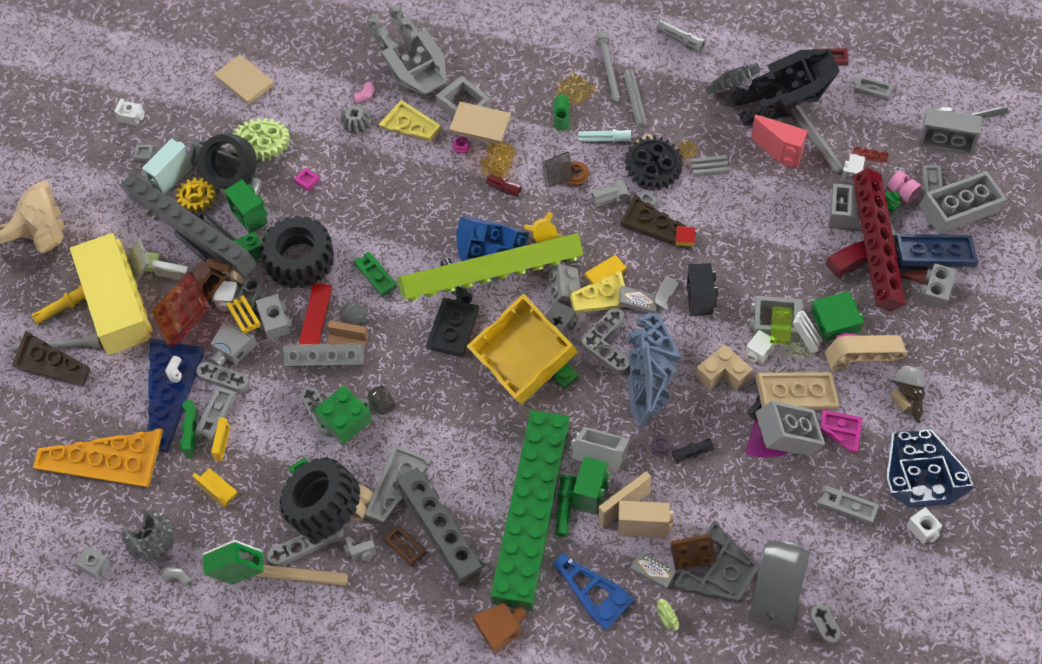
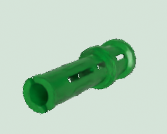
M561 475L559 477L561 485L560 491L557 493L559 499L555 536L568 537L573 490L577 480L572 475Z

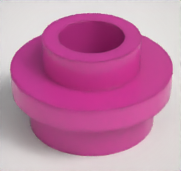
M461 136L454 140L453 150L456 153L463 154L469 151L470 142L467 138Z

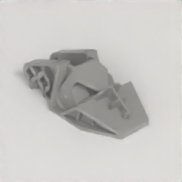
M389 5V14L410 54L413 55L411 59H409L407 54L402 55L401 62L398 56V44L392 41L387 29H382L377 14H371V18L366 20L368 28L387 61L397 84L423 95L447 84L444 54L427 29L418 32L409 18L406 19V17L404 18L400 5Z

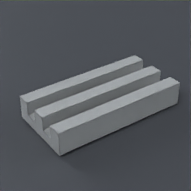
M859 76L854 92L888 101L893 84Z
M727 155L691 159L693 177L726 174L730 171Z

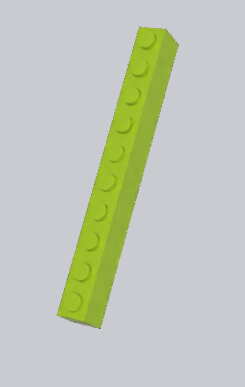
M579 233L399 276L397 281L402 300L408 299L409 302L419 300L420 295L426 294L427 297L438 295L437 291L440 290L448 293L456 291V286L462 285L463 288L474 286L473 282L476 281L484 284L492 282L491 278L498 277V280L508 278L509 273L515 272V275L527 273L526 269L529 268L536 271L544 269L543 265L550 263V267L561 264V260L567 259V263L576 261L578 256L584 254Z

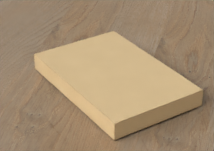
M238 55L214 74L217 80L248 105L275 85L272 79L241 55Z
M459 102L449 132L501 145L511 113Z
M647 471L599 506V524L602 528H605L619 517V501H640L650 493L651 475Z

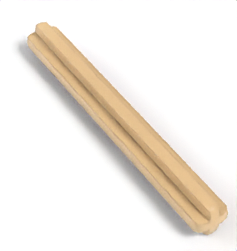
M263 565L264 572L255 575L256 577L346 586L348 583V574L270 565Z

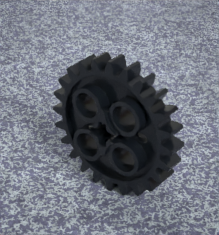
M655 135L653 139L646 136L645 141L639 138V143L634 141L633 147L629 146L628 152H626L624 164H626L625 171H628V177L633 176L632 182L639 181L638 186L645 184V189L651 186L652 191H654L655 186H657L661 190L662 185L668 188L669 183L674 184L675 179H679L683 169L681 168L683 167V161H681L683 156L678 155L680 149L674 150L675 143L669 145L670 140L668 139L664 142L662 136L659 140L656 139Z

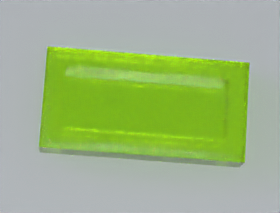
M772 306L770 343L790 345L792 308Z

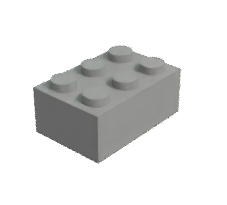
M927 108L920 131L918 146L973 155L981 133L982 116Z
M771 401L756 412L766 448L810 456L825 445L815 412L812 409Z

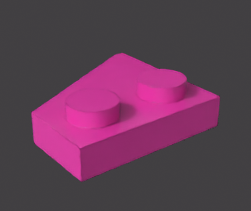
M823 410L820 430L833 441L857 455L863 417Z

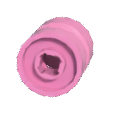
M898 171L889 181L886 190L890 193L896 191L901 195L900 200L908 205L917 197L922 185L913 179L909 180L908 175Z

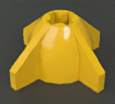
M548 212L543 219L534 222L533 225L524 224L523 226L524 229L531 231V236L536 243L564 237L557 233L556 227L551 222L553 216L551 212Z

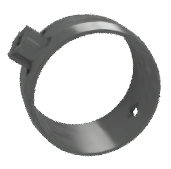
M768 540L749 612V621L777 631L791 632L810 551L795 546L794 543L788 541L784 543Z

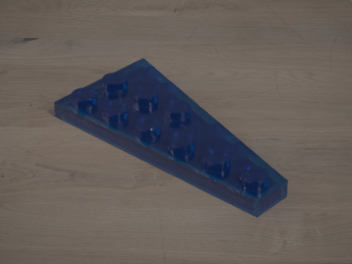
M149 338L148 432L155 429L163 430L158 451L168 453L184 410L182 405L188 399L197 374L196 369L202 361L205 350L203 347ZM173 356H177L182 360L177 368L181 372L182 377L176 383L171 382L165 372Z

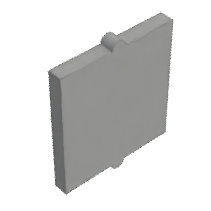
M141 239L136 240L127 255V260L136 282L140 280L149 266L146 249H144Z

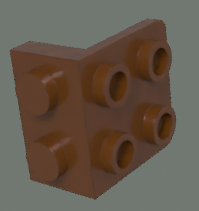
M711 534L674 540L670 543L675 570L716 563Z

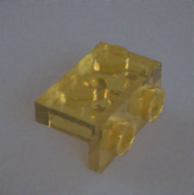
M502 141L501 145L490 143L486 149V152H488L487 156L481 162L482 169L480 173L485 174L489 171L504 179L507 176L516 148Z

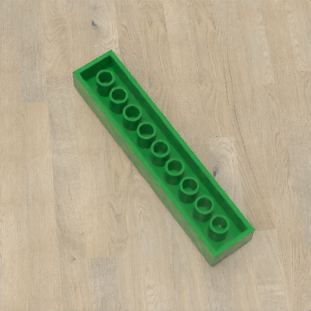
M530 410L490 595L491 604L493 605L505 603L510 608L517 609L521 606L523 610L533 611L570 428V416Z

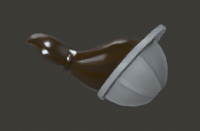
M905 366L896 373L895 377L887 376V378L898 381L901 390L913 400V417L917 423H920V417L923 414L922 401L925 397L926 388L925 377L919 368Z

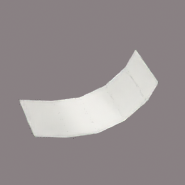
M666 276L657 292L655 302L668 310L666 303L668 297L673 294L679 283Z

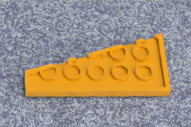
M155 429L150 432H137L136 434L125 436L118 435L94 439L89 442L81 441L64 446L57 445L38 448L33 468L35 470L149 488L163 430Z

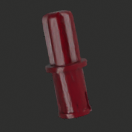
M492 174L486 178V184L500 189V192L505 191L516 197L521 192V185L509 182L507 178L502 179Z

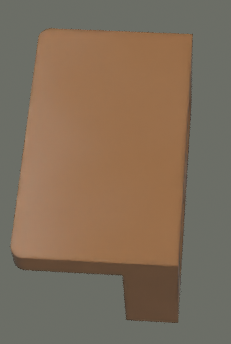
M329 321L328 330L330 335L327 344L364 343L365 349L368 339L367 327Z

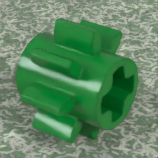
M887 191L885 196L888 211L893 213L902 204L899 201L901 195L896 191L892 193Z

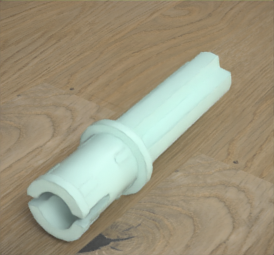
M631 130L578 132V141L631 142Z

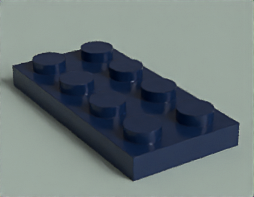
M896 235L895 240L901 266L933 267L934 263L946 267H977L978 258L971 235Z

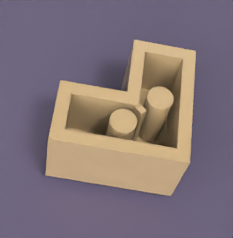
M724 344L697 367L695 378L708 390L724 379L738 391L751 380L753 369Z

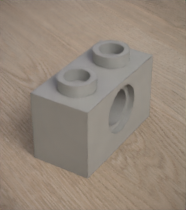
M278 294L256 300L268 340L290 334L288 327L292 325L289 315L284 316V311H287L284 300L280 301Z

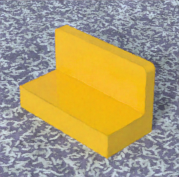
M210 468L200 477L196 473L192 475L196 485L223 508L238 495V492Z

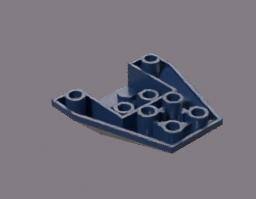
M932 429L892 432L886 477L892 497L909 508L948 505L974 488L968 470Z

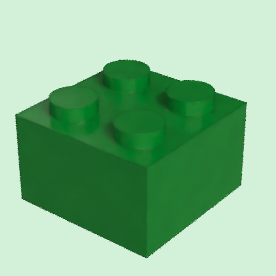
M240 180L224 190L230 211L248 233L254 232L268 223L266 217L268 213L263 207L265 203L260 196L254 194L255 191L250 184L247 185L243 180Z
M344 385L314 409L316 420L342 446L372 421L370 410Z
M584 456L573 490V509L597 515L599 506L605 501L604 493L608 491L610 485L609 477L611 471L608 470V462Z

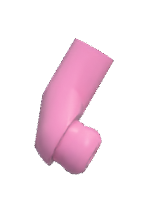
M366 82L362 92L353 95L356 103L372 97L375 90L372 82Z

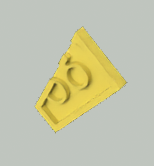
M402 100L397 103L379 124L380 128L430 142L442 129L441 125Z
M621 270L608 278L601 279L593 285H588L571 293L570 300L573 310L576 313L623 308L624 306L618 305L619 289L621 286H625Z

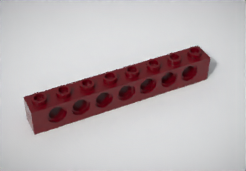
M865 168L853 175L875 304L877 307L887 311H893L906 305L883 180L880 173Z

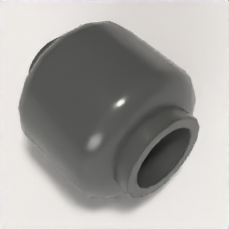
M348 302L339 313L342 323L365 326L368 322V319H366L368 315L367 310L356 302L351 304Z

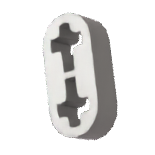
M824 605L814 606L810 613V619L821 640L829 645L837 643L841 632L830 610ZM817 611L825 614L823 617L824 623L820 617H815ZM826 627H828L830 632H835L833 638L826 636Z

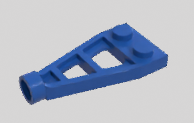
M565 553L561 554L553 564L560 571L589 616L605 631L635 601L619 585L574 562ZM579 573L591 580L584 589H580L574 582V578ZM594 587H600L609 593V596L600 606L594 605L588 595Z

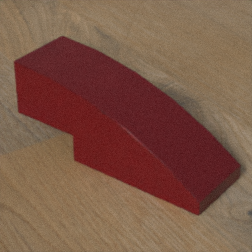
M860 241L837 251L828 257L826 266L837 278H840L849 271H855L868 262L865 242Z

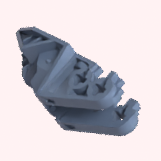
M647 313L637 318L636 326L644 327V330L634 329V332H629L627 343H633L637 348L636 350L631 349L629 352L630 375L627 379L630 409L638 428H643L650 415L655 417L669 400L670 393L666 387L676 372V364L681 358L664 322L655 313Z

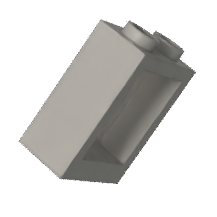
M460 76L436 95L437 106L452 118L455 116L457 107L451 102L465 91L479 102L477 106L491 108V99L463 76Z
M756 296L755 303H751L750 314H754V319H750V331H753V337L760 330L773 339L800 341V334L794 327L793 322L797 313L802 311V299ZM760 308L793 310L792 327L760 325Z
M583 427L581 432H577L575 439L571 442L570 451H573L572 459L583 461L585 456L608 462V468L619 471L626 458L630 439Z

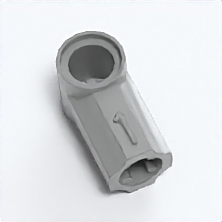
M616 180L609 187L591 191L596 207L612 202L621 204L620 202H627L630 199V194L623 180Z

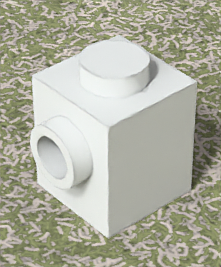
M223 281L212 295V301L217 309L224 312L229 311L226 303H233V300L237 299L240 293L237 282Z

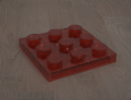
M188 271L168 291L166 296L155 305L152 312L167 346L174 348L211 308L195 275Z

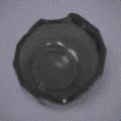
M383 385L376 386L368 392V404L375 413L385 415L395 409L393 398Z

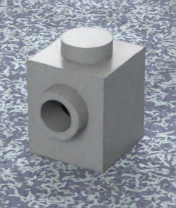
M86 546L74 562L79 570L98 581L109 573L111 566L106 556Z

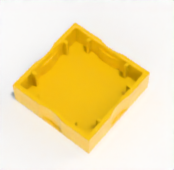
M524 293L502 313L497 321L485 328L467 345L472 353L521 405L578 353L571 342L552 325Z

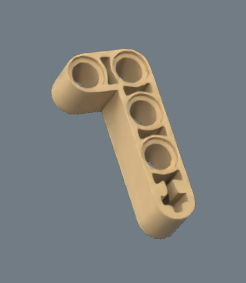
M899 335L842 336L833 341L825 351L830 370L835 372L836 369L844 370L851 362L900 360L907 356V351L902 337Z

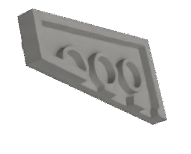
M394 445L364 517L384 524L403 499L396 488V478L417 467L422 473L430 464L432 458Z

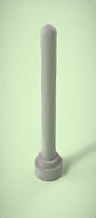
M599 32L595 35L596 44L602 50L613 101L619 102L620 96L608 50L609 35L607 32Z
M91 333L87 338L46 342L55 348L84 345L92 348L102 347L97 333ZM20 344L12 345L10 350L17 352Z

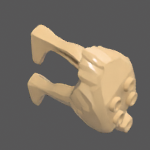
M48 181L38 182L21 196L18 201L17 211L10 222L0 225V244L18 238H29L34 241L37 250L43 254L60 245L64 237L62 229H65L62 219L58 218L61 216L58 206H54L56 203Z

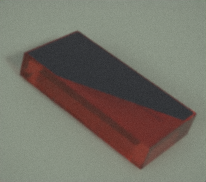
M897 257L900 277L924 284L929 266H901L900 258Z

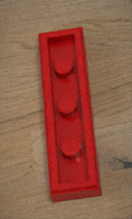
M313 283L299 344H320L333 289L332 285Z

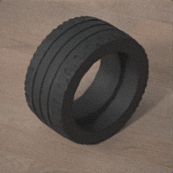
M219 134L209 138L201 147L198 156L201 174L207 182L219 188H229L240 180L247 183L254 175L257 166L256 153L251 143L235 134ZM225 143L232 144L240 156L238 172L231 179L224 178L216 167L217 152Z

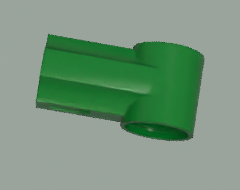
M558 94V96L554 97L553 120L554 128L558 131H564L569 127V97L565 96V94Z

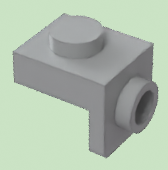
M349 536L345 538L347 544L343 546L347 557L351 556L353 562L359 560L367 561L377 554L373 540L352 546Z

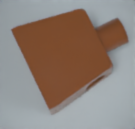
M502 603L473 615V620L488 646L496 655L521 634L518 622L525 619L527 615L521 606L510 612L506 604Z

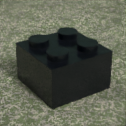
M711 263L688 264L686 286L690 316L713 315V309L717 308L718 287H715L714 283L716 282V271L712 270Z

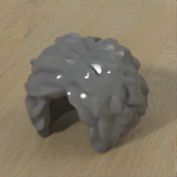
M144 509L142 511L144 515L142 530L130 531L128 528H123L122 541L126 545L125 549L128 551V554L133 556L135 560L153 561L154 559H160L166 553L165 551L173 547L175 539L174 523L168 515L165 516L161 512Z

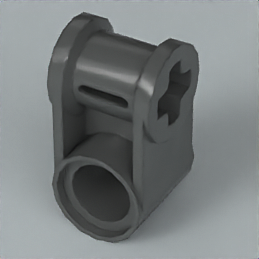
M255 277L246 278L237 297V300H240V297L244 295L254 314L258 310L256 300H260L263 293L259 280ZM241 304L242 309H243L244 311H247V310L245 309L244 305Z

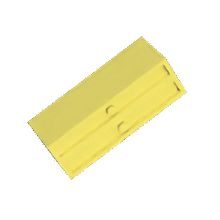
M111 233L70 247L97 335L107 354L110 355L152 340L150 333L153 330L147 319L148 315L145 307H143V300L138 292V286L132 275L133 272L120 238L116 239L114 234Z

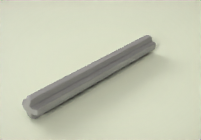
M799 106L791 108L790 112L804 130H808L807 135L833 171L837 174L841 173L844 166Z

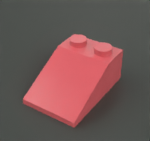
M755 115L751 139L779 163L787 167L797 168L804 152L808 130Z

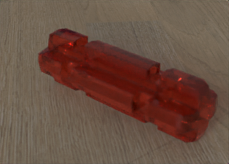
M857 146L853 148L852 155L865 157L867 160H879V162L883 163L888 161L889 156L888 152L881 151L879 153L878 150L867 148L863 150L862 147Z

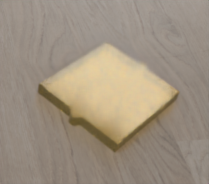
M573 72L566 80L563 79V82L555 91L559 94H565L571 102L579 106L585 99H589V96L597 87Z

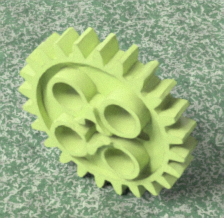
M257 118L255 122L250 119V123L244 122V126L238 125L239 129H234L233 134L241 136L251 143L257 160L258 158H261L262 161L265 158L271 160V156L277 158V153L283 154V150H287V145H289L288 129L285 128L284 124L280 125L279 121L274 123V119L267 121V118L261 121ZM233 146V150L239 155L237 149Z

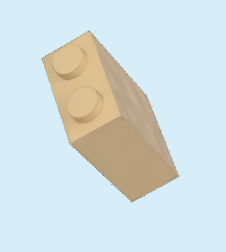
M619 501L618 536L667 538L668 531H672L674 511H670V503Z

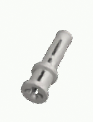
M660 20L657 25L658 31L683 42L685 47L689 46L696 50L698 54L706 46V39H700L694 36L692 32L686 33L664 20Z

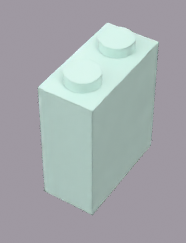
M170 139L142 167L149 184L164 195L193 168L190 161L191 157L186 151V146L182 142H176L173 139Z

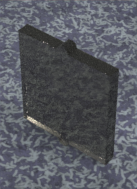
M568 151L560 155H554L552 158L542 162L546 188L561 185L563 182L573 178L570 153Z

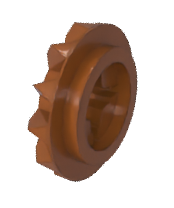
M571 161L566 163L561 169L562 181H565L567 185L572 184L575 186L580 184L582 186L583 182L588 180L589 169L582 162ZM572 170H573V172H575L576 174L578 173V177H575L574 175H572Z

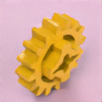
M194 177L191 182L187 179V184L181 183L182 188H177L178 194L175 195L177 203L189 212L195 211L196 214H198L199 210L205 212V207L211 208L210 203H215L214 197H216L214 187L209 182H204L203 178L197 181L196 177Z

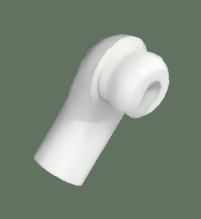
M177 356L172 357L165 370L169 380L174 383L179 382L182 377L181 372L177 369L182 360Z

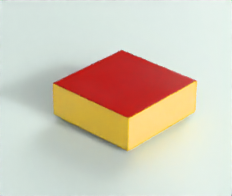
M677 226L676 245L694 246L696 227Z

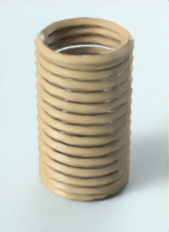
M901 388L891 392L890 397L902 413H906L905 409L910 411L913 408L911 401Z

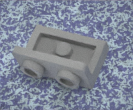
M558 264L550 271L549 281L552 304L561 300L571 302V293L580 289L578 268Z

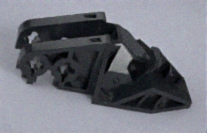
M830 49L799 50L768 64L770 72L752 79L749 89L736 87V90L732 93V99L736 106L761 101L759 102L760 106L755 110L747 106L741 108L742 112L738 114L745 126L753 125L755 115L772 120L790 117L792 115L789 109L804 102H818L840 70Z

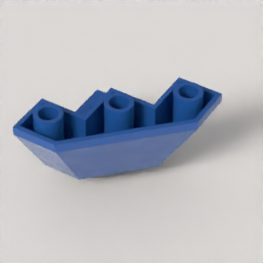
M460 216L456 232L458 256L461 261L523 247L527 245L530 232L495 222Z

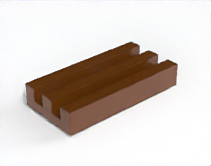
M399 525L383 538L410 567L426 554V551ZM397 532L418 551L417 554L396 535ZM392 537L413 558L410 559L390 538Z

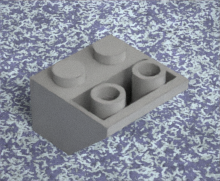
M833 184L830 197L829 227L862 230L854 186Z

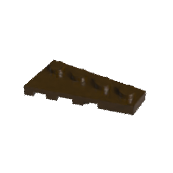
M634 195L621 220L622 227L690 250L691 246L676 245L677 226L687 227L686 225L677 220H672L665 212H659L649 202L645 203L640 200L639 196Z
M27 331L23 335L12 367L80 386L85 385L91 369Z

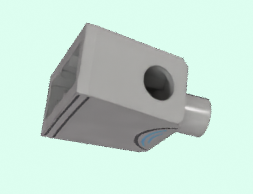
M225 319L211 342L213 352L216 354L211 360L212 363L222 366L227 360L236 365L257 346L255 336L249 332L243 334L238 326Z

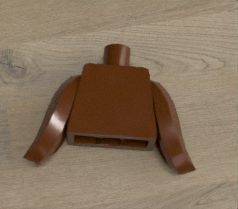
M216 258L207 259V261L201 260L200 263L196 264L195 269L187 279L188 285L183 295L188 319L196 317L203 305L209 301L226 279L225 276H228L232 271L230 265Z

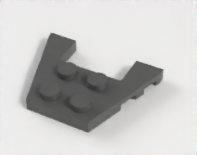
M714 520L705 534H711L713 543L722 547L716 558V563L712 564L703 580L683 569L674 584V588L739 603L759 570V565Z

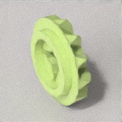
M664 599L658 600L656 609L663 624L673 632L678 630L679 622L671 605Z

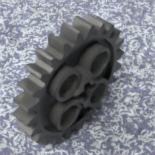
M758 63L743 65L731 71L729 70L714 79L710 84H707L705 89L708 95L716 92L722 93L733 89V87L736 88L747 82L752 76L760 73V67Z

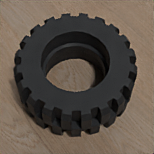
M295 216V218L286 217L284 221L279 220L274 223L275 226H271L267 230L268 234H264L263 242L260 245L261 256L271 279L275 282L278 281L282 286L287 284L289 288H295L296 286L304 288L307 284L313 285L318 279L321 281L325 277L324 273L328 274L331 270L330 266L334 263V249L326 227L321 225L319 221L315 219L312 221L310 217L306 216L304 218H301V216ZM306 244L313 247L307 256L300 259L291 260L282 257L283 253L293 245Z
M316 458L311 460L310 463L306 462L300 469H296L293 472L294 474L291 478L287 479V484L285 487L283 486L281 491L282 496H280L279 501L280 512L285 521L307 538L321 539L324 536L329 537L333 535L335 531H340L345 523L348 524L352 514H355L357 511L356 505H359L360 502L359 482L340 462L333 458ZM326 492L324 496L316 504H314L315 501L319 498V496Z

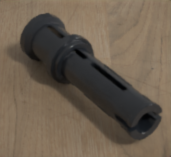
M450 258L443 259L446 265L452 264ZM441 260L440 266H445L444 262ZM462 285L456 286V291H452V294L456 296V302L459 306L470 303L473 299L471 293L467 291V288H463Z

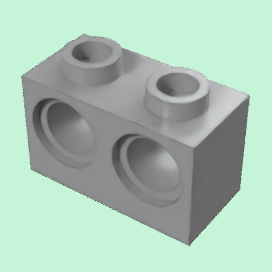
M934 263L932 270L928 269L925 278L928 281V285H923L921 296H924L922 303L945 310L957 269Z

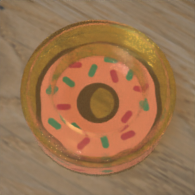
M684 141L679 145V154L684 158H692L696 155L697 146L694 142Z

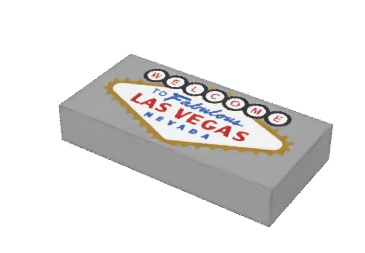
M621 286L619 289L618 305L646 313H655L656 295Z
M642 551L639 552L630 567V570L666 590L677 573V570Z

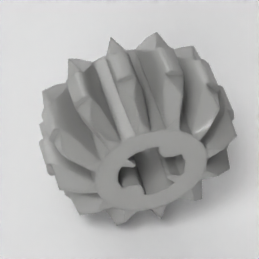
M353 103L352 107L346 106V110H342L340 121L344 130L348 129L350 133L355 130L358 133L359 129L364 131L365 127H369L370 114L366 107H362L361 104L355 106Z

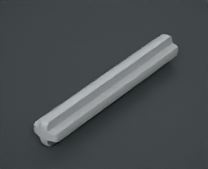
M626 69L624 76L636 124L638 127L646 126V118L634 71Z

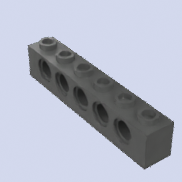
M417 467L396 478V488L460 586L480 574L482 561L477 554H473L469 540L466 537H462L458 523L451 520L448 508L440 503L437 491L434 488L431 489L428 484V477L424 472L421 473ZM421 490L424 493L416 494L414 491ZM431 506L434 508V510L428 511L425 509V507ZM441 522L445 526L437 527L435 524ZM453 539L455 543L448 544L446 540ZM461 555L464 556L466 560L459 561L456 557Z

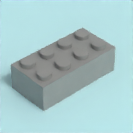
M985 171L927 192L919 207L937 233L941 234L998 213L1007 201V198L989 173Z

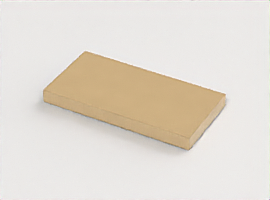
M832 372L757 373L755 376L762 407L771 401L812 410H837L840 407Z

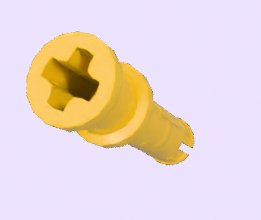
M79 285L76 290L65 293L63 298L31 314L36 324L42 323L69 307L74 308L77 303L86 300L82 286Z

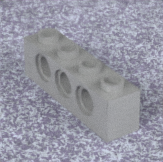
M364 343L287 344L283 346L284 366L359 365L364 363Z

